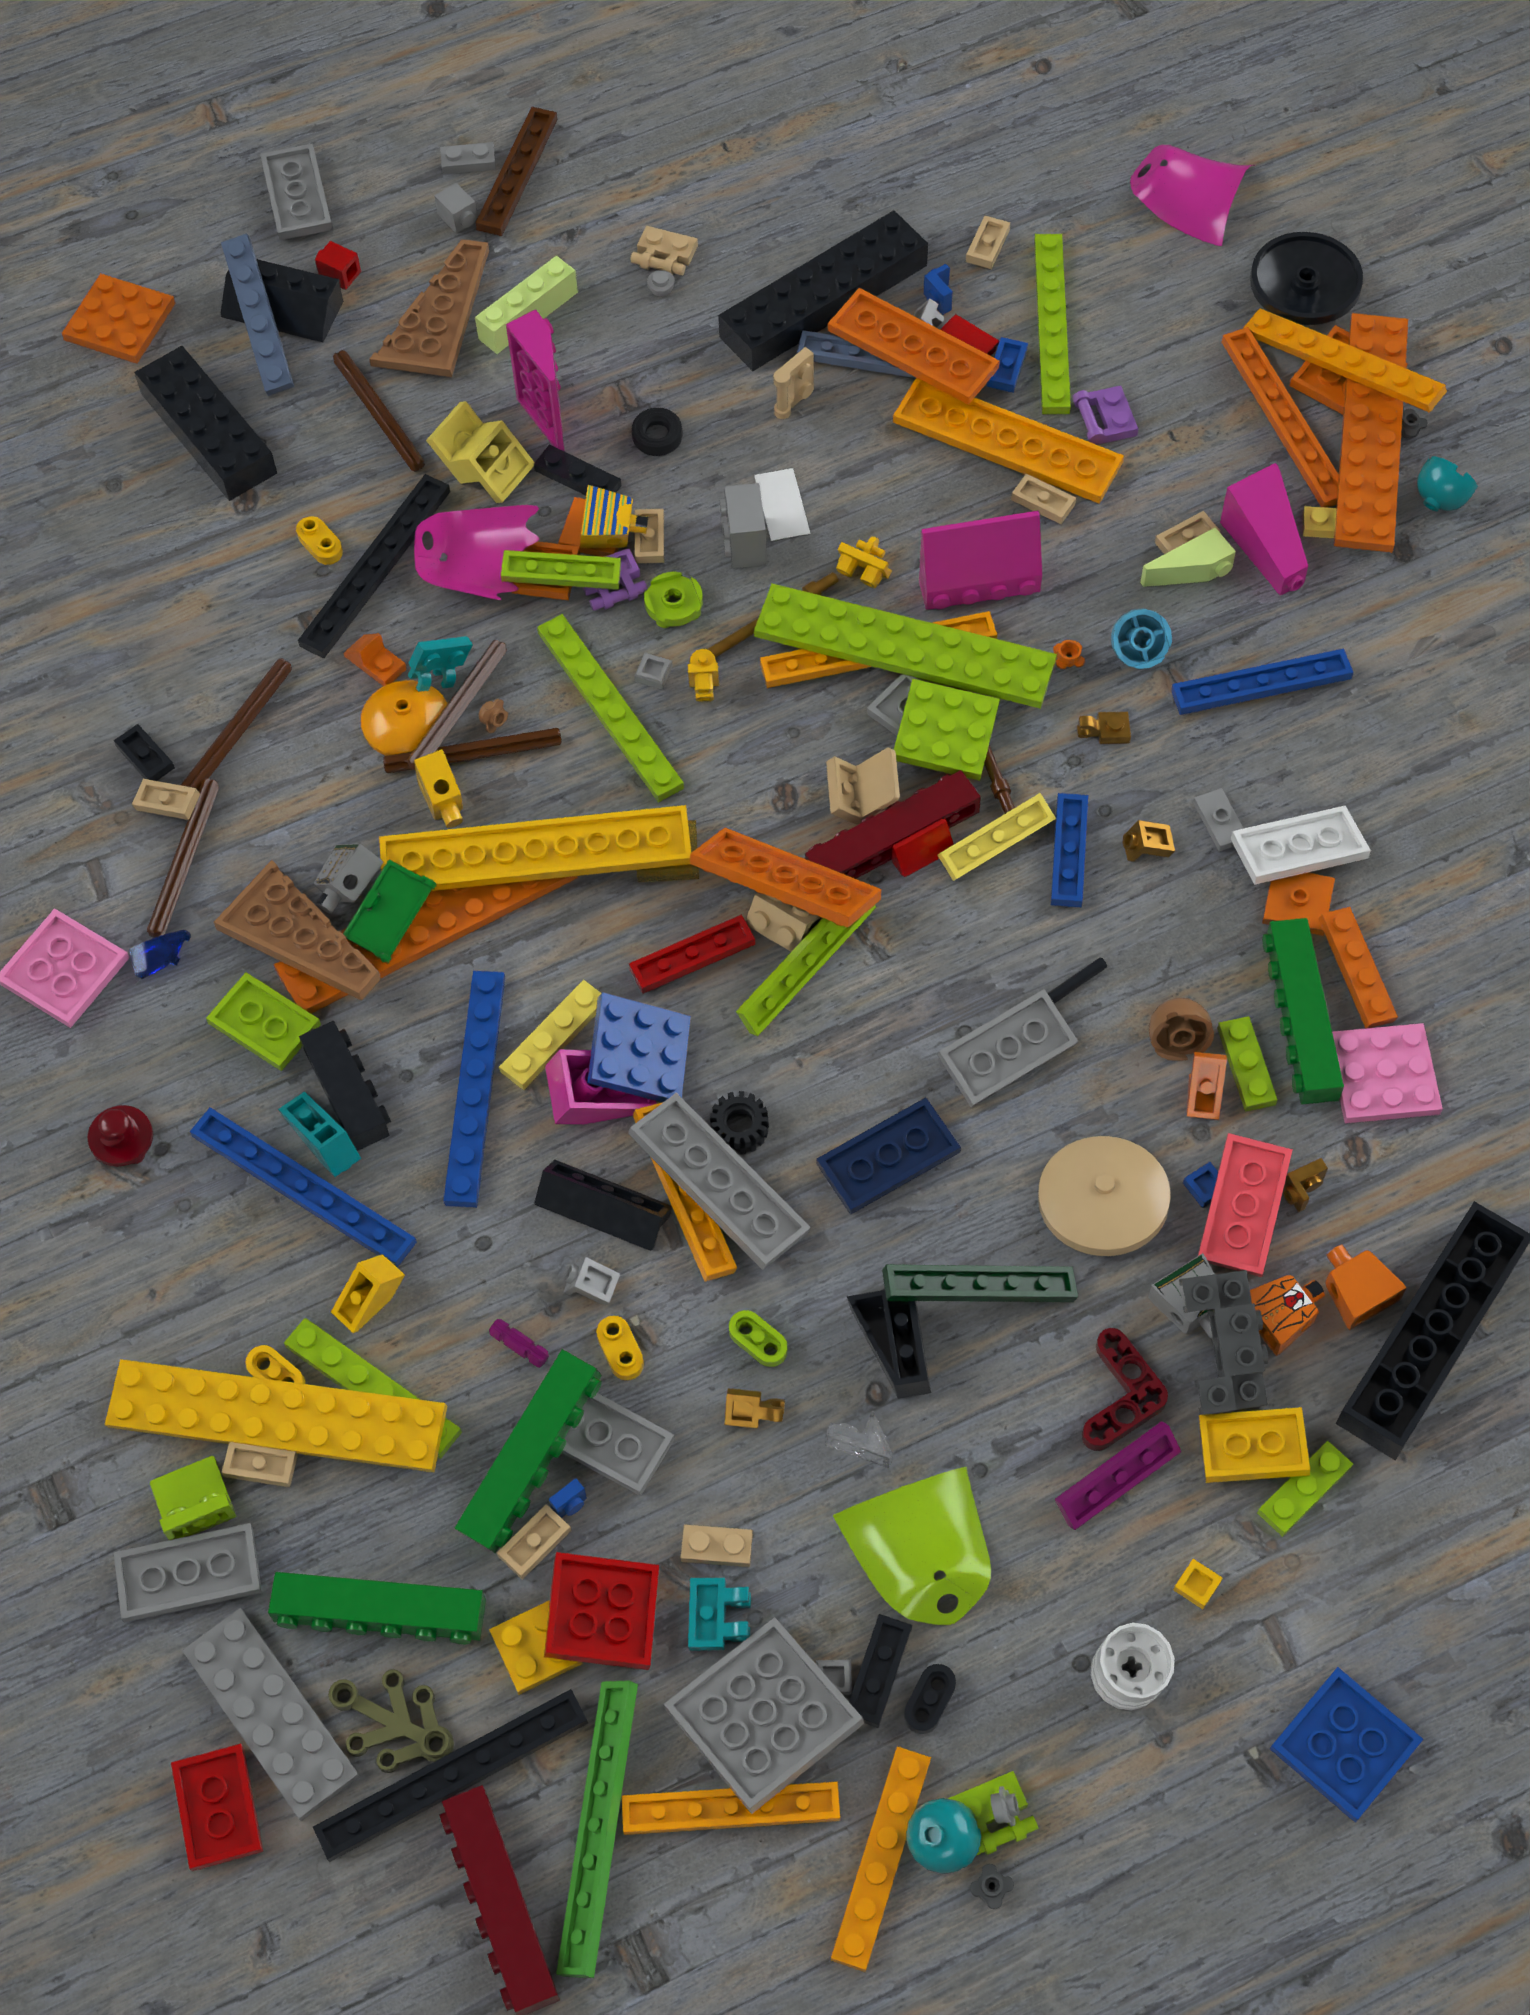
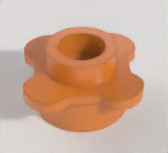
M1065 640L1053 647V652L1057 654L1056 666L1059 669L1072 666L1079 668L1084 665L1085 658L1081 656L1082 645L1079 642Z

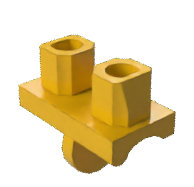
M874 536L870 537L868 542L859 539L856 544L857 548L841 542L837 549L840 554L836 567L837 571L851 578L856 567L860 566L865 569L860 580L871 588L875 589L882 578L888 579L892 572L891 569H888V562L879 559L884 557L885 550L878 548L879 539Z
M699 649L691 655L690 664H688L689 687H695L696 701H713V686H719L718 662H716L715 656L711 651Z

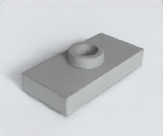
M1220 788L1194 797L1193 804L1218 851L1234 847L1231 841L1232 831L1244 828L1223 789Z

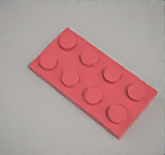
M1228 1133L1198 1256L1203 1253L1209 1264L1236 1271L1247 1270V1274L1263 1276L1293 1149Z

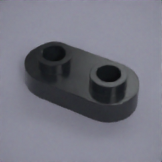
M933 1664L923 1671L905 1707L904 1720L911 1731L918 1734H927L937 1727L955 1691L956 1678L949 1667L943 1664ZM934 1680H941L944 1683V1688L935 1690L932 1688L931 1683ZM919 1711H924L928 1714L929 1718L924 1722H920L916 1719L915 1714Z

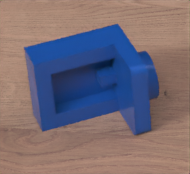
M947 264L932 269L924 275L923 294L927 300L930 298L939 304L937 310L942 315L952 310L953 291L948 287L950 268Z

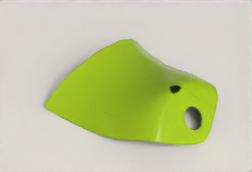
M967 1467L950 1470L901 1486L833 1515L854 1555L876 1590L894 1610L910 1620L935 1625L954 1624L966 1615L988 1588L991 1579L990 1558L975 1505ZM937 1571H943L946 1577L935 1580L934 1574ZM946 1594H953L958 1599L957 1607L950 1613H942L937 1608L938 1600Z

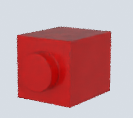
M329 241L324 249H321L316 255L315 263L318 274L339 279L340 287L344 290H347L361 273L358 254L337 243Z

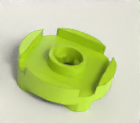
M676 571L662 573L656 576L650 582L649 588L645 590V609L648 615L661 628L685 625L698 619L701 615L703 593L700 584L692 577L690 580L687 577H683L682 573ZM671 595H674L675 598H681L675 603L668 602Z

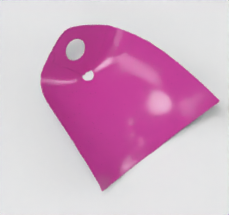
M1159 145L1147 155L1131 176L1130 185L1134 195L1167 224L1199 240L1222 246L1225 226L1235 194L1246 170L1250 166L1255 165H1236L1197 156L1175 146ZM1162 160L1168 162L1166 166H1160ZM1151 164L1149 171L1144 176L1138 177L1140 171L1145 166Z

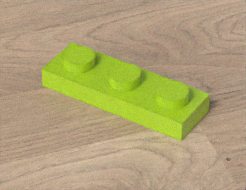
M1250 1017L1219 1022L1217 1029L1245 1112L1275 1106L1278 1099Z
M1328 1440L1309 1458L1310 1476L1290 1477L1258 1509L1257 1514L1282 1537L1353 1466V1463Z

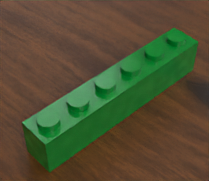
M1308 919L1271 921L1267 934H1263L1262 942L1264 952H1269L1271 959L1268 963L1270 980H1275L1277 989L1274 990L1276 1008H1281L1282 1012L1280 1031L1282 1036H1287L1289 1045L1286 1046L1288 1065H1293L1294 1074L1292 1075L1293 1092L1295 1094L1299 1093L1301 1105L1339 1101L1344 1084Z
M563 1349L560 1351L456 1524L455 1529L493 1553H496L499 1547L502 1548L510 1540L513 1530L510 1528L516 1518H522L531 1503V1500L528 1498L534 1488H540L546 1480L549 1472L546 1468L553 1457L558 1458L566 1445V1440L564 1439L571 1427L574 1429L580 1423L584 1414L582 1408L587 1399H593L602 1384V1381L599 1379L602 1375L597 1368Z
M275 1572L268 1614L273 1622H277V1626L286 1629H296L299 1624L310 1625L311 1629L320 1632H331L332 1628H343L350 1634L366 1635L367 1631L380 1632V1635L388 1638H401L402 1634L415 1635L416 1639L422 1641H435L436 1637L450 1638L452 1643L466 1645L470 1644L471 1640H481L486 1598L483 1590Z

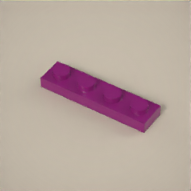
M1162 1421L1055 1498L1067 1525L1076 1530L1181 1453V1449L1169 1425Z

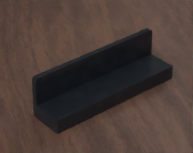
M557 1160L551 1162L542 1171L534 1202L539 1207L649 1251L654 1249L660 1227L670 1217L672 1206Z

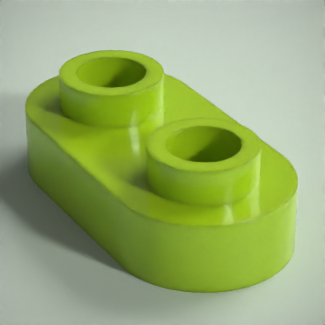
M739 1311L731 1317L729 1321V1334L738 1346L764 1366L775 1367L784 1362L787 1357L788 1348L787 1341L782 1334L752 1311ZM749 1327L752 1331L745 1335L740 1332V1329ZM773 1347L777 1352L774 1355H768L765 1353V1350Z

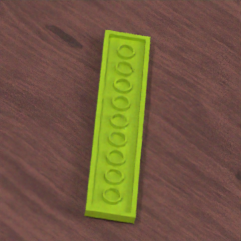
M771 583L754 629V637L1039 709L1042 707L1057 657L1055 653Z

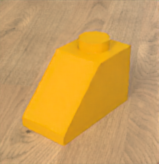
M383 1254L358 1262L331 1313L352 1333L358 1332L392 1299L405 1274Z

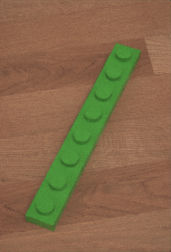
M630 1680L601 1682L556 1971L557 1975L563 1977L594 1978L638 1688V1684Z

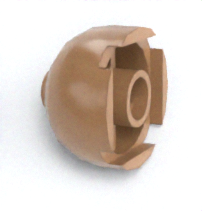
M1189 998L1170 999L1160 1004L1153 1012L1149 1022L1151 1044L1158 1056L1167 1060L1184 1061L1188 1060L1187 1054H1193L1194 1052L1204 1053L1212 1044L1214 1038V1030L1208 1012L1201 1004Z

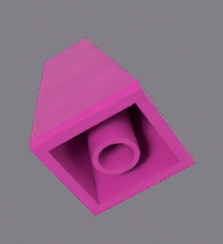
M1274 463L1227 487L1220 523L1281 596L1302 587L1305 582L1308 563L1279 466Z

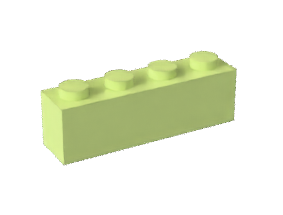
M556 255L475 317L478 339L496 354L500 353L509 346L506 324L535 309L544 319L578 293L576 271Z

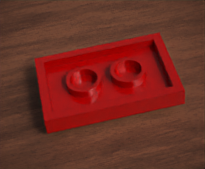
M241 1743L171 1762L188 1864L191 1871L263 1852L244 1746Z

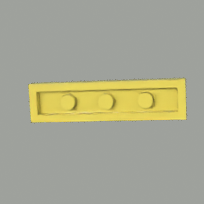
M1041 793L939 853L938 857L952 880L955 881L1054 821L1056 817Z
M582 980L499 1066L500 1072L521 1089L525 1090L545 1069V1065L558 1050L564 1049L596 1016L597 1000L601 992L585 980Z

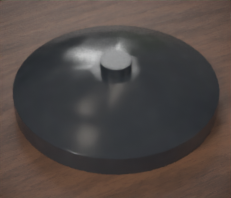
M1293 232L1272 239L1258 251L1252 264L1250 284L1255 298L1268 312L1297 324L1318 325L1341 318L1355 306L1363 285V270L1356 255L1342 242L1319 233Z

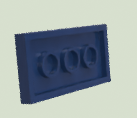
M925 1097L818 1157L816 1164L851 1215L961 1153V1146Z

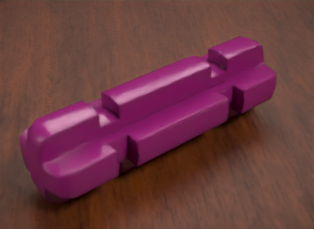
M497 1319L491 1325L489 1332L493 1338L499 1342L503 1340L505 1346L524 1359L528 1357L529 1362L534 1366L540 1368L545 1364L549 1354L542 1346H535L533 1340L514 1327L510 1329L509 1324L502 1319Z

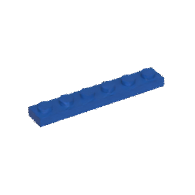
M1343 648L1172 684L1171 692L1179 714L1183 715L1350 680L1353 676V670Z

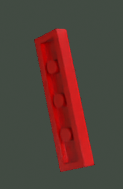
M741 914L629 963V969L642 994L756 945L755 937Z

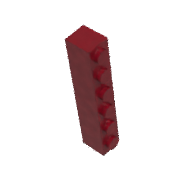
M961 770L952 775L947 774L934 785L918 789L911 797L902 802H895L876 816H868L859 825L849 830L844 829L838 832L833 839L823 844H815L805 853V859L857 879L892 860V846L940 819L945 818L950 829L979 813L981 796Z
M480 1785L443 1800L442 1804L445 1812L439 1814L446 1835L451 1833L454 1835L457 1846L451 1848L458 1870L465 1867L469 1881L463 1883L469 1903L477 1902L481 1916L475 1918L482 1940L488 1937L490 1939L493 1951L487 1953L492 1970L494 1975L501 1973L506 1987L500 1989V1993L506 2010L514 2009L516 2015H527L560 2001L484 1786Z

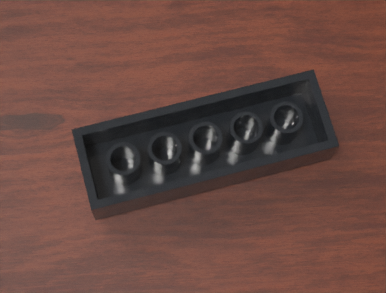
M183 346L176 348L134 372L142 396L229 501L277 474L270 449Z

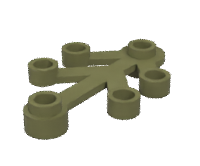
M388 1670L382 1677V1684L389 1693L394 1713L360 1696L356 1686L347 1679L338 1680L331 1685L328 1694L329 1700L336 1709L340 1711L353 1709L385 1726L364 1734L353 1733L349 1735L346 1740V1748L352 1756H363L370 1747L404 1736L416 1743L395 1751L392 1749L380 1751L376 1762L381 1771L385 1773L394 1772L399 1764L420 1757H424L429 1762H435L452 1753L454 1749L453 1736L448 1729L438 1725L433 1707L435 1695L429 1686H418L412 1694L415 1705L421 1711L423 1729L411 1723L402 1689L404 1687V1678L398 1670ZM392 1676L399 1677V1683L394 1687L388 1686V1679ZM346 1691L351 1693L349 1701L344 1703L339 1701L341 1693ZM421 1692H428L430 1694L429 1700L424 1703L417 1701V1697ZM436 1739L442 1740L443 1745L441 1749L437 1751L430 1749L432 1741ZM354 1740H363L361 1749H351V1744ZM387 1755H392L394 1757L392 1765L383 1766L382 1759Z

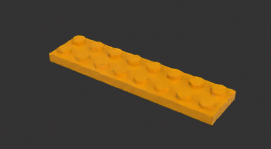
M918 378L914 380L893 414V423L1022 474L1031 475L1045 483L1098 504L1102 501L1123 464L1124 455L978 398H974L968 405Z

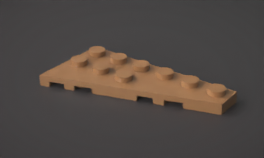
M461 239L445 260V266L438 275L434 274L429 281L430 286L424 293L421 292L400 318L398 321L399 326L392 335H387L379 352H374L369 360L372 367L452 377L488 257L489 244L487 242Z
M273 860L265 866L214 921L216 930L361 1001L381 980L379 971L358 949L355 950L343 933L340 930L337 931L331 925L330 920L304 893L302 894L294 886L293 881L279 870Z

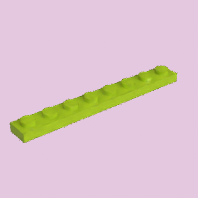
M1035 234L1042 414H1070L1071 401L1062 234Z
M561 614L537 626L541 639L659 803L683 790L684 782L564 615Z

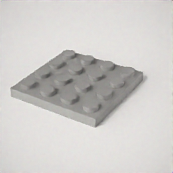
M775 1617L664 1703L666 1711L751 1814L864 1724L862 1716Z

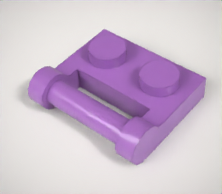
M1121 385L1093 392L1082 390L1073 395L1074 405L1079 408L1088 430L1087 438L1089 442L1098 445L1137 436L1138 427ZM1096 405L1105 429L1098 427L1091 406Z

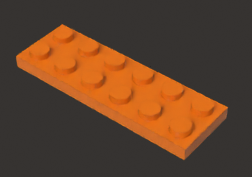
M861 288L856 290L828 322V331L968 405L999 369L1000 361Z
M725 827L690 853V864L703 869L705 872L716 874L728 879L730 882L741 884L753 889L757 893L768 895L780 900L782 903L790 904L807 911L809 914L820 916L834 922L836 925L847 928L881 900L882 889Z

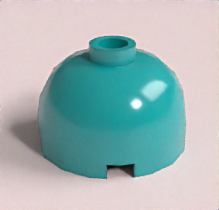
M1432 456L1430 459L1428 458L1417 477V488L1419 494L1424 499L1423 504L1430 510L1438 512L1439 509L1452 511L1461 508L1468 502L1478 487L1476 481L1467 472L1464 476L1460 475L1456 471L1458 468L1456 464L1444 458Z
M947 1798L930 1800L918 1807L909 1819L906 1831L908 1849L915 1861L927 1870L941 1874L954 1873L970 1865L979 1852L981 1831L978 1828L972 1810L960 1801Z

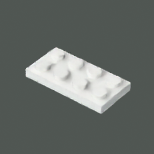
M1346 806L1232 831L1231 841L1254 885L1368 859L1371 852Z

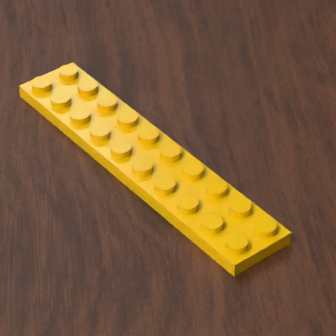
M686 805L379 836L380 859L383 861L381 871L387 861L391 860L421 877L423 875L432 879L437 885L431 891L690 864L691 853Z
M120 1359L104 1425L108 1428L223 1444L235 1442L295 1451L297 1454L434 1473L448 1406L442 1402Z

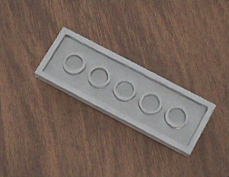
M677 1093L630 1127L628 1134L762 1270L809 1233L811 1227Z
M241 1608L182 1650L300 1821H303L360 1777Z

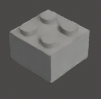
M759 483L724 486L725 498L720 499V518L722 534H724L725 558L731 557L732 569L767 565L766 528Z

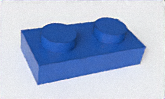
M1003 337L1000 338L994 357L1000 361L999 369L987 382L986 387L1014 393L1028 350V343Z

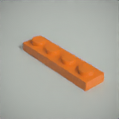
M1351 907L1322 913L1319 917V922L1365 1029L1394 1022L1398 1015Z

